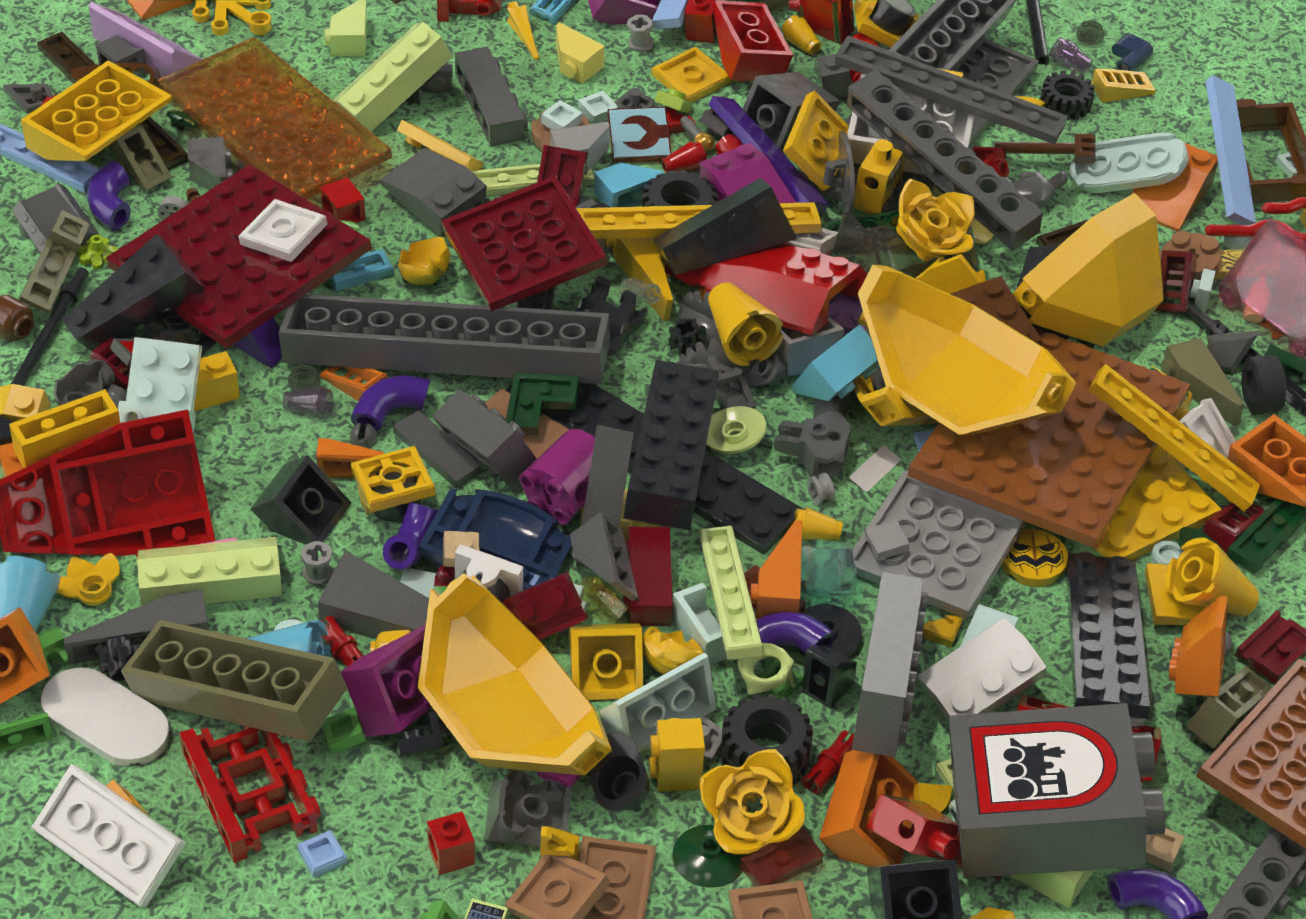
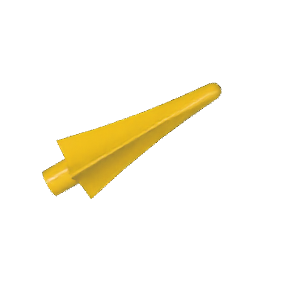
M510 2L507 6L510 14L507 22L525 44L532 58L538 60L539 54L532 36L526 4L519 7L517 2Z

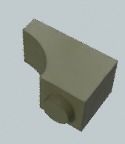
M141 124L108 145L118 164L134 178L143 192L168 181L172 177Z

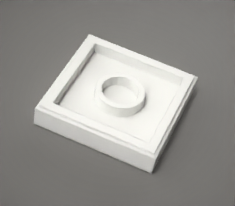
M274 199L238 237L240 245L292 262L327 225V219L325 215Z

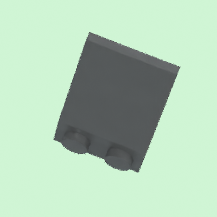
M427 148L422 149L380 179V184L438 237L446 235L443 231L441 220L476 207V203L479 201L484 204V199H486L487 185L466 166Z

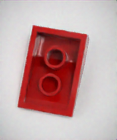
M714 0L712 5L721 60L729 78L734 81L744 82L754 81L756 76L787 73L793 54L766 3Z

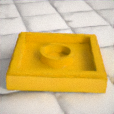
M697 47L689 49L651 68L652 76L668 89L672 88L685 93L684 99L690 102H694L732 83L727 72Z

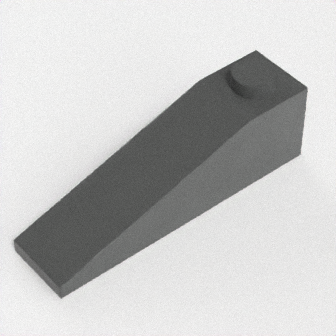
M198 590L166 595L65 637L64 645L68 656V664L98 660V650L105 649L104 644L106 641L114 637H127L131 640L132 646L136 644L141 645L159 620L208 630L203 591Z

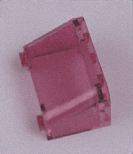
M1269 220L1259 229L1219 284V297L1229 307L1234 305L1240 308L1242 305L1247 304L1287 335L1290 344L1288 349L1292 354L1306 359V242L1278 222Z

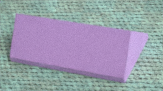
M94 2L90 3L89 13L93 38L102 42L114 35H118L134 48H143L145 64L156 67L161 77L177 85L207 63L206 60L127 15Z

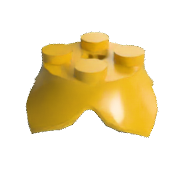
M909 178L899 198V218L896 231L923 261L970 251L974 241L972 236L966 234L972 224L975 215L973 196L957 192H947L939 197H933L929 187L924 183Z
M776 749L758 751L752 754L741 767L718 766L700 777L702 802L706 810L715 819L713 830L715 839L727 853L750 854L771 843H780L790 839L804 825V804L801 798L793 791V776L790 766ZM757 798L761 799L762 809L749 813L750 811L746 804L748 802L754 803Z

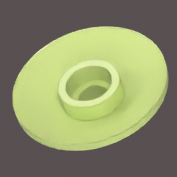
M735 406L720 410L711 417L706 446L715 452L723 454L746 451L763 439L767 430L766 420L759 411L750 407Z

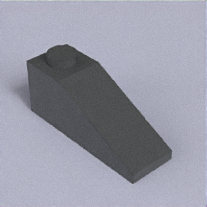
M599 512L570 534L573 547L571 551L572 556L580 566H587L631 601H634L638 598L623 529L602 512Z

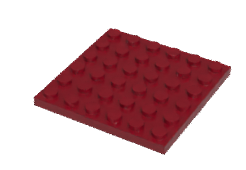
M249 164L128 244L119 248L106 257L108 267L116 271L151 238L158 234L179 252L206 289L198 295L192 293L182 299L183 304L174 310L169 309L225 348H229L372 249L369 238ZM274 199L325 215L327 219V225L292 262L240 245L238 236Z

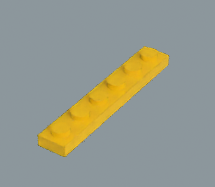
M1107 364L1098 370L1088 390L1100 401L1107 404L1121 415L1124 420L1134 425L1148 436L1151 441L1157 443L1178 462L1184 464L1198 475L1201 480L1216 489L1242 511H1245L1253 504L1260 487L1258 482Z

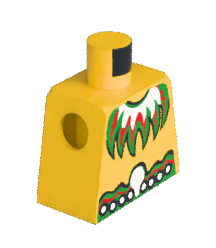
M884 139L876 141L862 162L855 188L854 209L871 215L883 213L902 184L904 153L893 148L890 141ZM878 181V188L875 189V182Z

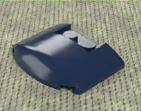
M450 489L418 546L420 553L425 558L440 567L443 565L444 531L479 533V551L523 566V590L533 586L529 583L534 576L528 575L529 572L540 576L535 585L558 575L572 547L570 534L567 538L556 527L558 521L532 504L509 495L475 489V495L456 496L457 489Z

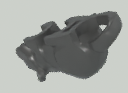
M1065 171L1057 173L1049 180L1043 177L1040 172L1020 173L1018 176L1019 180L1013 183L1009 178L1002 177L1008 184L1014 185L1019 193L1029 202L1035 203L1039 209L1046 206L1053 192L1064 186L1068 181V175Z

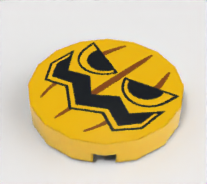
M1023 529L1003 561L1002 568L1008 576L1010 573L1016 578L1015 581L1022 585L1033 587L1049 586L1065 573L1068 553L1065 545L1056 536L1043 530Z

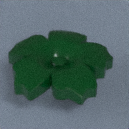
M178 110L167 111L166 115L170 116L171 122L180 123L179 130L183 131L185 126H189L191 129H197V126H202V121L194 115Z

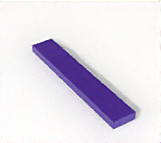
M713 96L709 102L712 110L743 144L751 143L767 156L796 203L815 202L817 211L824 213L829 203L734 99Z

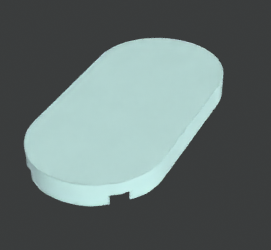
M1162 132L1098 141L1095 143L1096 161L1092 164H1075L1074 157L1070 165V174L1076 185L1087 193H1103L1162 185L1172 181L1184 171L1188 164L1189 154L1185 143L1171 133Z

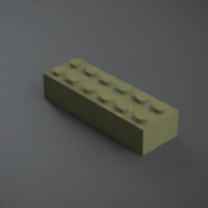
M165 620L158 621L121 670L132 693H135L149 703L310 742L348 688L334 658Z

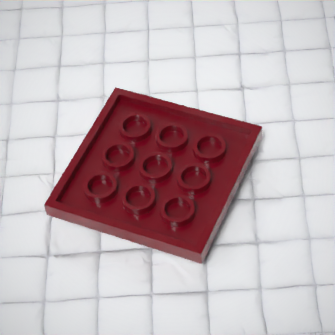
M556 175L441 220L443 231L491 312L608 265L605 253Z

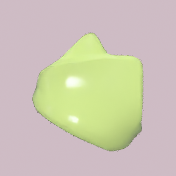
M762 643L763 656L738 659V669L746 683L747 693L750 695H757L775 689L784 684L788 678L791 687H795L793 671L791 670L794 660L779 646L771 643ZM768 657L776 658L780 661L781 668L775 676L763 679L754 674V667L758 661Z

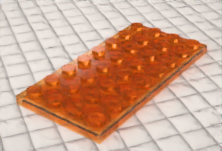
M256 37L247 39L157 80L158 88L172 95V102L189 117L195 119L211 136L223 137L224 147L230 149L231 153L246 166L251 164L305 199L321 193L320 187L346 177L350 179L392 158L389 146Z

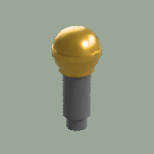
M686 116L680 119L682 127L694 139V143L699 141L705 153H709L715 146L714 138L710 134L702 132Z

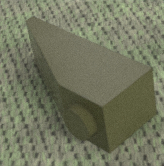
M1199 338L1167 346L1164 360L1161 362L1162 372L1167 376L1189 383V391L1193 395L1192 399L1200 404L1202 400L1212 398L1223 419L1232 426L1239 425L1244 402L1203 340Z
M1245 666L1220 687L1219 697L1209 696L1186 726L1193 731L1197 740L1215 749L1234 731L1273 687L1248 666Z

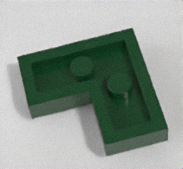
M514 372L506 423L509 424L513 421L525 434L538 435L543 408L576 409L580 386L579 376Z

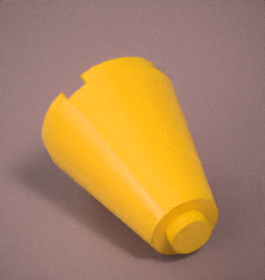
M721 283L711 290L708 296V303L723 350L729 360L740 366L750 365L749 361L758 359L761 362L770 357L778 349L783 339L781 332L783 324L780 318L732 283Z
M1206 538L1192 539L1180 548L1184 551L1178 559L1174 557L1171 559L1165 575V585L1168 592L1178 602L1205 609L1218 597L1228 596L1227 614L1239 617L1247 616L1256 608L1259 601L1258 589L1216 543Z

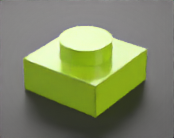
M672 88L669 89L668 93L658 90L654 100L685 113H689L693 105L692 102L684 99L685 93Z

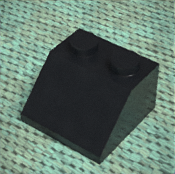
M305 455L283 465L251 507V511L270 531L307 545L313 541L323 542L349 507L351 501L308 455Z

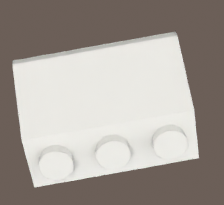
M1003 618L919 674L917 678L949 722V716L993 712L1044 678L1047 666L1029 641L1011 623Z

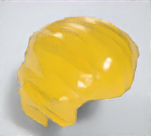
M434 237L413 242L409 245L408 251L402 249L400 259H398L399 264L397 265L402 278L418 286L437 282L447 272L451 261V253L445 238Z
M649 627L642 635L644 657L656 671L662 674H666L704 653L693 638L684 643L683 632L680 630L672 633H663L657 627Z

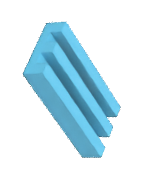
M537 0L530 7L529 15L534 17L539 15V19H549V23L554 24L577 0H552V3L546 9H543V7L550 0Z
M383 249L364 254L341 271L352 268L353 270L335 274L329 280L333 283L335 291L392 276L394 275V268ZM380 260H381V262H378V263H375V264H371V265L365 266L366 264L373 263V262H377V261H380Z

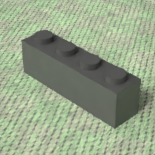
M488 46L455 53V75L490 147L524 140V129L528 127L527 117L524 111L519 110L516 94L511 93L509 90L508 78L506 75H502L498 58L493 57Z

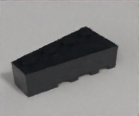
M759 178L656 237L653 241L666 266L675 275L793 241L797 237L772 187Z
M156 234L64 317L62 321L78 342L90 351H93L111 337L126 339L132 335L134 328L143 324L145 326L151 324L156 320L155 316L167 308L174 310L183 304L182 299L192 293L198 295L206 289L179 252Z

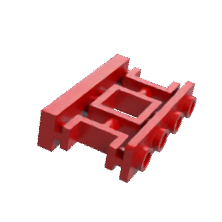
M243 726L244 730L214 740L208 727L201 729L200 735H196L194 728L179 733L182 754L233 863L248 858V850L253 849L254 852L262 850L259 834L290 823L296 837L303 835V830L307 828L310 834L318 832L317 818L321 817L318 802L314 796L308 797L305 791L307 783L304 774L300 768L294 769L292 765L294 758L291 748L287 742L281 743L278 737L280 734ZM258 730L273 759H271L266 747L246 754L245 749L259 745ZM205 749L211 761L228 755L232 757V760L217 765L219 779H217L204 752ZM263 768L270 784L240 795L233 779ZM284 784L287 785L300 814H298L293 802L273 809L272 803L286 798ZM230 804H232L237 816L253 811L255 809H257L259 813L256 816L244 820L245 835L243 834L240 828V825L231 809Z

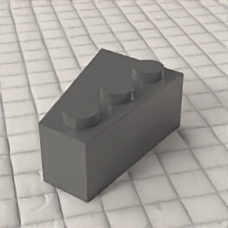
M459 389L432 415L433 419L442 431L472 458H477L489 467L487 471L494 478L499 475L514 495L521 493L523 488L519 481V476L537 459L522 439L525 433L513 421L507 424L506 419L495 408L492 407L488 410L487 405L476 394L470 397Z

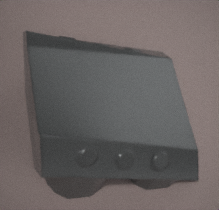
M58 182L55 187L24 201L19 199L12 211L19 222L20 233L24 238L31 239L34 242L36 251L41 254L61 210L90 223L81 245L86 244V241L93 235H100L69 190Z
M511 770L503 780H493L488 794L487 820L483 840L540 847L542 826L568 831L571 788L564 787L560 782L550 779L545 780L541 784L532 783L530 776L519 770Z

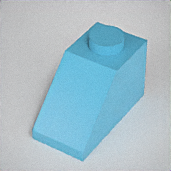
M618 163L595 172L594 194L602 203L610 207H634L642 204L643 189L645 185H648V181L651 178L656 179V175L663 173V171Z

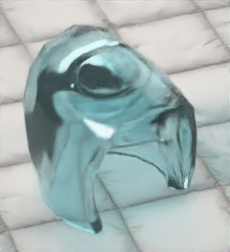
M813 539L812 546H804L800 592L824 602L839 606L845 605L854 596L857 587V569L854 564L852 546L842 542Z

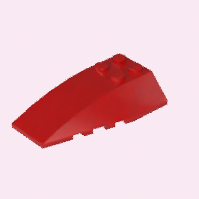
M785 244L772 246L675 275L665 266V273L693 287L702 285L705 287V293L711 292L714 287L721 283H732L774 312L782 321L783 327L811 336L827 324L829 300L838 293L859 298L858 292L867 276L861 265L849 262L844 257H832L822 254L817 249H806Z
M188 409L118 423L0 479V538L3 551L104 556L112 553L114 556L136 555L138 557V550L189 546L216 541Z

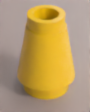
M794 15L783 24L781 31L784 34V39L809 55L820 50L822 43L805 18Z
M805 507L804 510L796 509L795 520L802 521V540L839 541L843 527L842 521H838L808 507Z

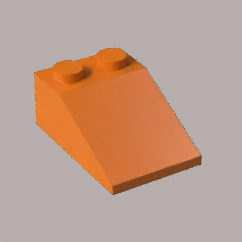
M1186 143L1189 160L1186 168L1178 177L1162 185L1134 188L1131 193H1135L1156 214L1157 224L1176 232L1180 231L1214 182L1218 166L1216 155Z
M1273 414L1230 445L1227 459L1260 484L1257 493L1306 507V437Z

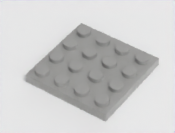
M904 470L867 528L896 519L910 543L909 551L878 561L865 538L864 531L844 562V571L879 585L882 571L924 578L922 592L928 593L927 604L968 620L1025 527L1026 522L908 477V472Z

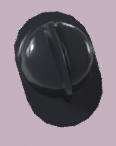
M612 732L606 734L612 750L587 773L595 798L599 805L607 810L632 809L639 812L642 810L641 804L650 791V778L639 749L634 740L624 733Z

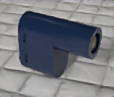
M1126 33L1112 46V53L1122 58L1116 64L1117 70L1134 71L1153 54L1152 45L1131 33Z

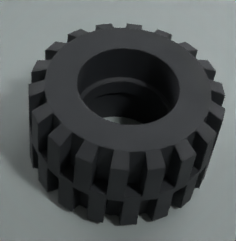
M682 170L681 172L668 171V174L661 173L656 175V179L651 178L648 181V185L644 186L642 194V207L714 205L718 202L716 188L713 184H710L707 178H700V175L697 173L690 174Z
M760 694L752 695V700L750 701L746 698L738 701V707L732 706L728 710V716H725L723 721L720 748L722 766L741 767L752 754L758 751L776 749L790 766L793 785L800 781V775H805L810 761L813 726L809 725V716L807 713L801 714L802 708L798 704H789L790 699L782 697L781 700L776 699L773 694H767L766 698H761ZM769 738L779 742L781 745L764 747L754 743L752 740Z

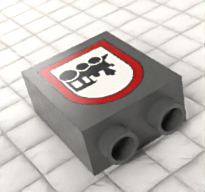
M1127 703L949 716L951 765L963 878L1146 866V835L1165 834L1164 802L1161 788L1142 789L1141 777L1155 776L1153 739L1151 732L1132 733Z

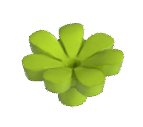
M93 235L86 241V246L79 247L77 256L80 257L79 263L81 265L87 266L92 263V268L99 270L103 267L102 263L108 265L106 257L118 249L116 246H110L111 243L108 238Z

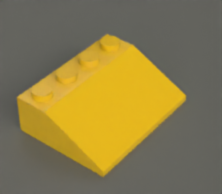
M107 61L21 119L26 148L46 160L87 161L173 100L172 95L116 64Z

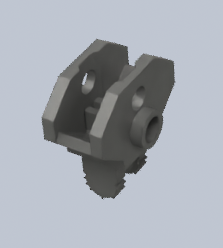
M829 410L813 419L806 418L805 423L785 420L778 426L777 430L780 435H777L776 439H774L773 445L775 450L787 455L796 456V463L803 464L810 476H815L818 479L820 474L827 473L831 479L842 472L849 446L847 441L851 431V426L842 413Z

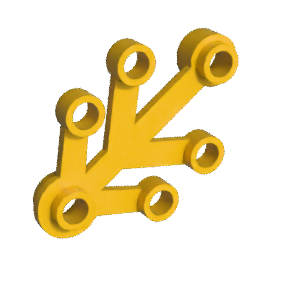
M196 0V5L192 9L194 21L202 23L209 20L208 0ZM212 0L216 3L215 17L211 22V30L215 35H225L228 33L227 11L247 23L249 30L255 35H265L272 29L271 15L264 11L251 13L241 6L254 5L258 10H267L271 7V0Z

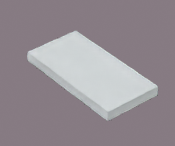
M73 764L70 765L31 827L131 901L144 908L149 904L186 844L185 841L86 771Z

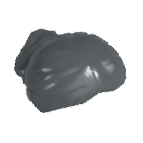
M99 359L89 360L85 364H77L64 377L56 380L54 388L56 403L60 406L108 389L114 383L115 373L106 361Z

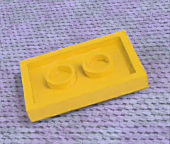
M815 90L806 95L783 151L822 191L831 187L823 182L826 163L839 160V132L844 131L848 134L849 125Z

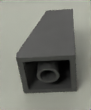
M800 72L761 75L755 77L743 110L784 153L783 149L807 94L815 90L835 112L840 100Z

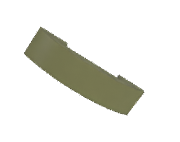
M61 210L19 298L20 301L49 314L90 223Z

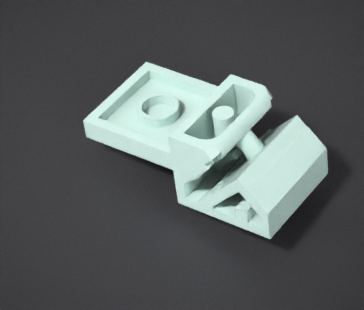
M135 337L126 401H119L118 406L120 423L188 409L194 434L196 419L194 404L202 346Z

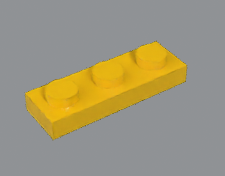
M402 120L397 131L406 135L404 141L417 148H421L424 145L429 150L466 166L471 171L481 170L484 162L417 125Z

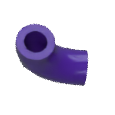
M109 161L90 180L86 198L92 215L109 229L117 231L127 223L131 214L130 206L118 198V194L129 185L130 180L127 172L120 164L115 161Z
M403 375L379 380L363 392L353 409L351 422L354 425L369 423L375 428V431H378L382 428L387 414L394 409L404 407L422 411L431 380Z
M408 503L397 535L390 537L383 546L382 554L389 566L404 570L416 565L422 559L423 555L420 553L418 546L438 510L415 503Z
M785 611L765 615L756 620L761 643H771L779 647H795L806 654L807 649L811 645H828L831 647L836 637V634L826 625L807 614Z
M1146 868L1116 871L1107 876L1109 894L1120 910L1144 905L1162 912L1167 919H1207L1208 912L1203 903L1189 886L1168 873Z

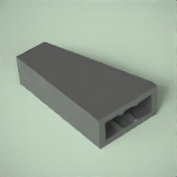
M344 552L318 601L319 620H322L325 625H329L325 617L333 616L343 630L377 639L378 634L383 631L410 630L412 632L426 625L429 598L356 556Z

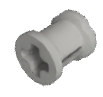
M642 14L629 18L627 21V29L631 33V37L628 40L629 47L637 52L651 50L654 46L653 38L650 36L652 20L647 15Z
M321 541L308 543L301 551V559L305 564L303 578L309 584L323 585L330 580L333 574V568L329 565L332 559V549L328 544ZM318 551L321 552V557H319V559H318ZM315 569L317 571V577H314Z

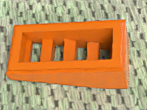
M339 366L329 367L320 374V378L359 401L363 392L379 380L388 378L386 373L374 369L344 367L349 372L344 376L334 374L341 368ZM354 374L357 375L353 380L349 379Z
M318 438L316 458L317 465L329 478H354L351 463L382 455L384 452L332 439Z

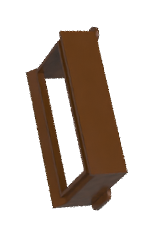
M1253 99L1236 100L1241 132L1280 130L1287 151L1290 153L1293 167L1297 171L1296 176L1291 178L1254 180L1246 160L1253 205L1265 202L1291 201L1296 198L1306 197V136L1293 102L1256 104V101Z

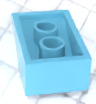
M859 324L813 360L790 389L795 394L824 401H830L836 395L841 399L844 398L856 387L853 383L860 376H863L866 380L880 369V366L877 364L878 359L871 337Z

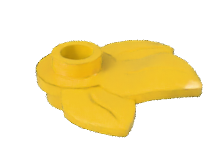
M112 553L103 556L95 565L82 558L71 557L67 567V576L61 577L57 594L65 598H79L82 603L90 606L106 602L112 595L111 584L120 575L117 558Z

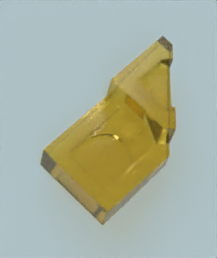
M598 576L584 577L578 584L584 586V594L608 617L620 618L627 610V607L616 597V594Z

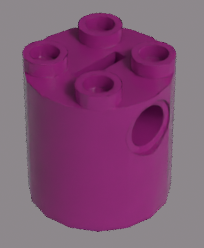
M570 429L564 432L519 476V481L528 498L527 503L548 513L560 524H568L581 511V508L585 506L595 437L583 430Z

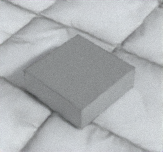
M896 519L865 529V538L878 561L909 551L910 543Z

